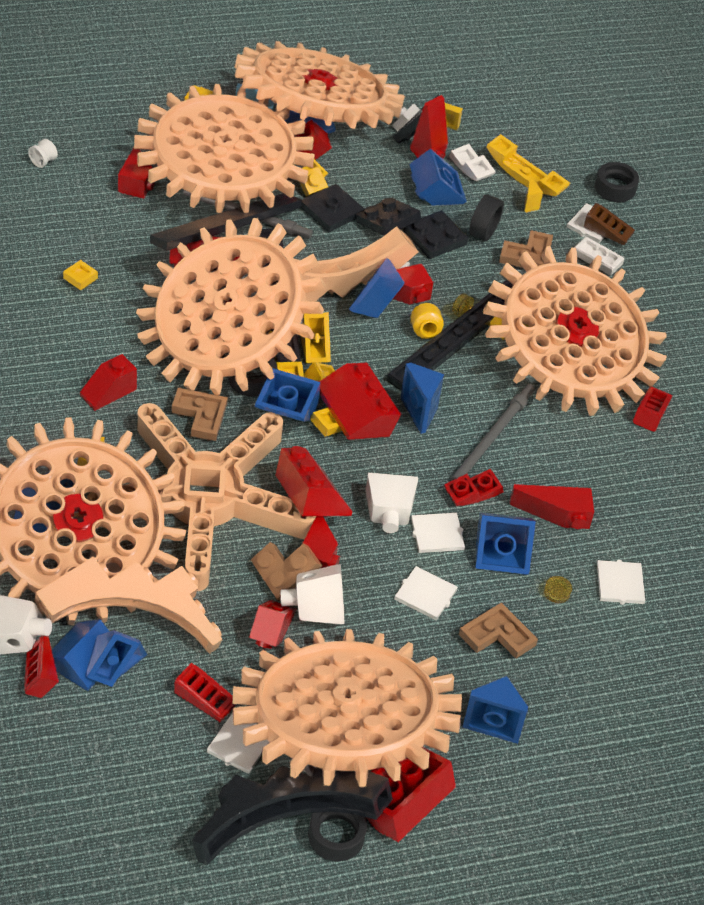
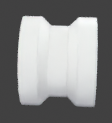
M43 139L38 145H33L28 149L31 161L40 168L47 165L48 161L55 160L58 155L56 147L48 139Z

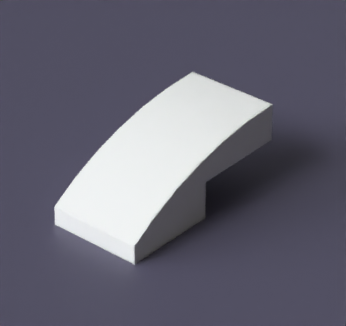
M469 144L451 150L449 157L456 166L475 181L495 174V170L485 156L478 157Z

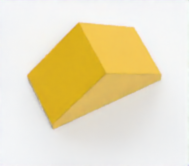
M329 312L323 314H304L302 324L310 327L314 333L313 339L301 336L305 363L331 362Z

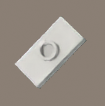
M585 237L574 247L577 251V257L589 264L592 263L597 255L601 256L602 261L599 269L610 276L623 265L625 259L588 237Z

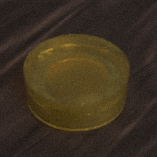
M466 293L459 295L452 307L453 314L457 317L462 316L474 306V298Z
M561 576L550 577L544 587L546 598L554 603L568 601L572 592V585L569 580Z

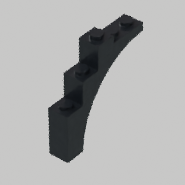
M281 765L275 774L268 778L266 784L262 785L235 774L218 794L221 807L215 810L209 821L202 829L197 831L192 839L197 861L208 865L223 849L241 836L262 825L285 817L314 812H339L356 814L377 820L393 800L389 778L368 771L366 786L360 787L356 780L355 771L335 770V777L331 785L327 786L323 783V768L316 767L312 776L300 773L296 778L290 776V768Z

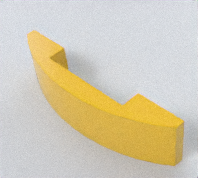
M500 134L487 144L486 148L496 162L510 176L528 187L529 179L531 178L535 180L543 194L549 196H557L569 187L570 182L556 172L552 171L547 175L517 154L518 146Z

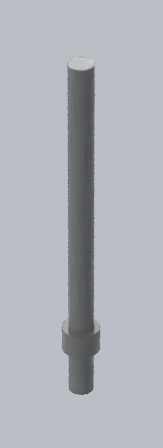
M184 190L183 194L191 197V193ZM200 198V201L215 206V199ZM225 201L223 209L231 210L241 206L231 201ZM270 217L260 221L274 227L279 223L289 235L296 234L311 239L313 235V230L299 226L297 222L289 219L285 221L276 217Z
M527 384L520 394H516L511 399L510 406L453 474L451 481L468 474L515 414L524 409L528 403V398L535 391L533 385Z

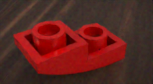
M491 468L472 478L465 474L444 484V488L456 506L478 503L504 493L503 486Z

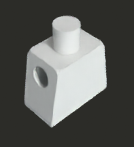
M368 473L366 498L370 520L373 523H383L382 528L387 533H395L398 531L399 525H407L415 499L418 477Z
M341 564L299 573L296 580L297 589L281 590V605H298L300 620L344 624Z
M0 595V655L28 652L32 649L38 635L49 636L51 634V620L43 618L34 602Z

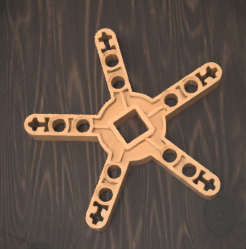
M147 403L138 409L139 434L151 449L157 451V457L168 469L167 474L173 472L175 476L174 482L170 486L158 490L162 502L184 500L185 506L183 511L173 515L180 521L189 524L185 570L186 572L190 571L195 576L198 582L197 591L206 589L209 584L214 526L224 524L235 517L299 539H305L316 516H302L288 497L244 483L243 476L281 442L283 419L279 414L273 412L265 413L223 451L216 453L210 451L195 452L157 405ZM132 484L122 485L126 492H134L136 490ZM190 486L219 487V493L190 491ZM90 492L87 497L89 501L99 499L97 494ZM117 505L108 507L109 511L113 514H121L123 512L121 507Z

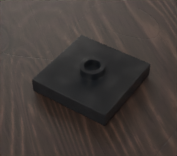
M337 184L302 199L301 208L328 232L355 220V214L365 209Z

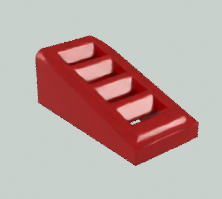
M650 386L636 411L633 423L650 431H656L672 399V395Z
M41 636L34 643L32 649L26 653L25 694L42 698L59 682L49 636Z
M190 663L175 680V694L219 722L236 706V704H233V695L193 663ZM200 687L204 688L200 693L197 692ZM212 693V698L207 701L206 698ZM220 699L224 702L218 709L214 707Z

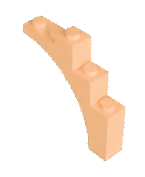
M396 226L381 239L346 256L318 261L319 266L302 274L304 280L321 276L325 283V289L306 293V301H317L327 291L331 294L335 292L343 298L361 282L366 285L386 258L392 262L396 269H399L419 251L409 237ZM293 258V260H294L295 263H297L298 261H300V260H297V259H294V258Z
M93 556L37 591L35 595V603L52 623L72 613L90 608L107 606L132 607L159 614L178 624L194 636L209 654L219 648L222 641V634L218 626L214 622H209L204 615L205 610L198 600H193L198 590V582L195 576L190 571L186 572L183 566L154 583V577L147 567L143 568L137 561L109 579L110 573L107 567L102 562L98 563Z

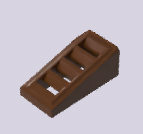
M595 203L586 215L585 228L623 246L635 232V229L598 203Z

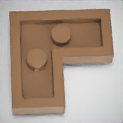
M531 230L527 245L504 240L499 263H508L513 266L522 267L518 260L523 252L527 251L537 266L543 265L544 262L541 254L545 247H551L553 235Z
M178 388L172 404V413L195 417L191 428L192 437L216 441L227 407L228 397Z
M270 542L251 559L279 601H281V590L297 589V574L316 570L322 566L310 547L304 543L285 559L277 546Z
M502 603L462 626L459 630L460 637L476 653L498 640L515 658H518L534 648L538 642V639Z

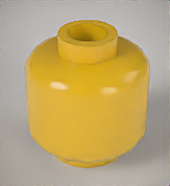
M422 303L416 306L411 313V324L417 336L431 339L442 331L444 326L443 317L439 308L434 304Z

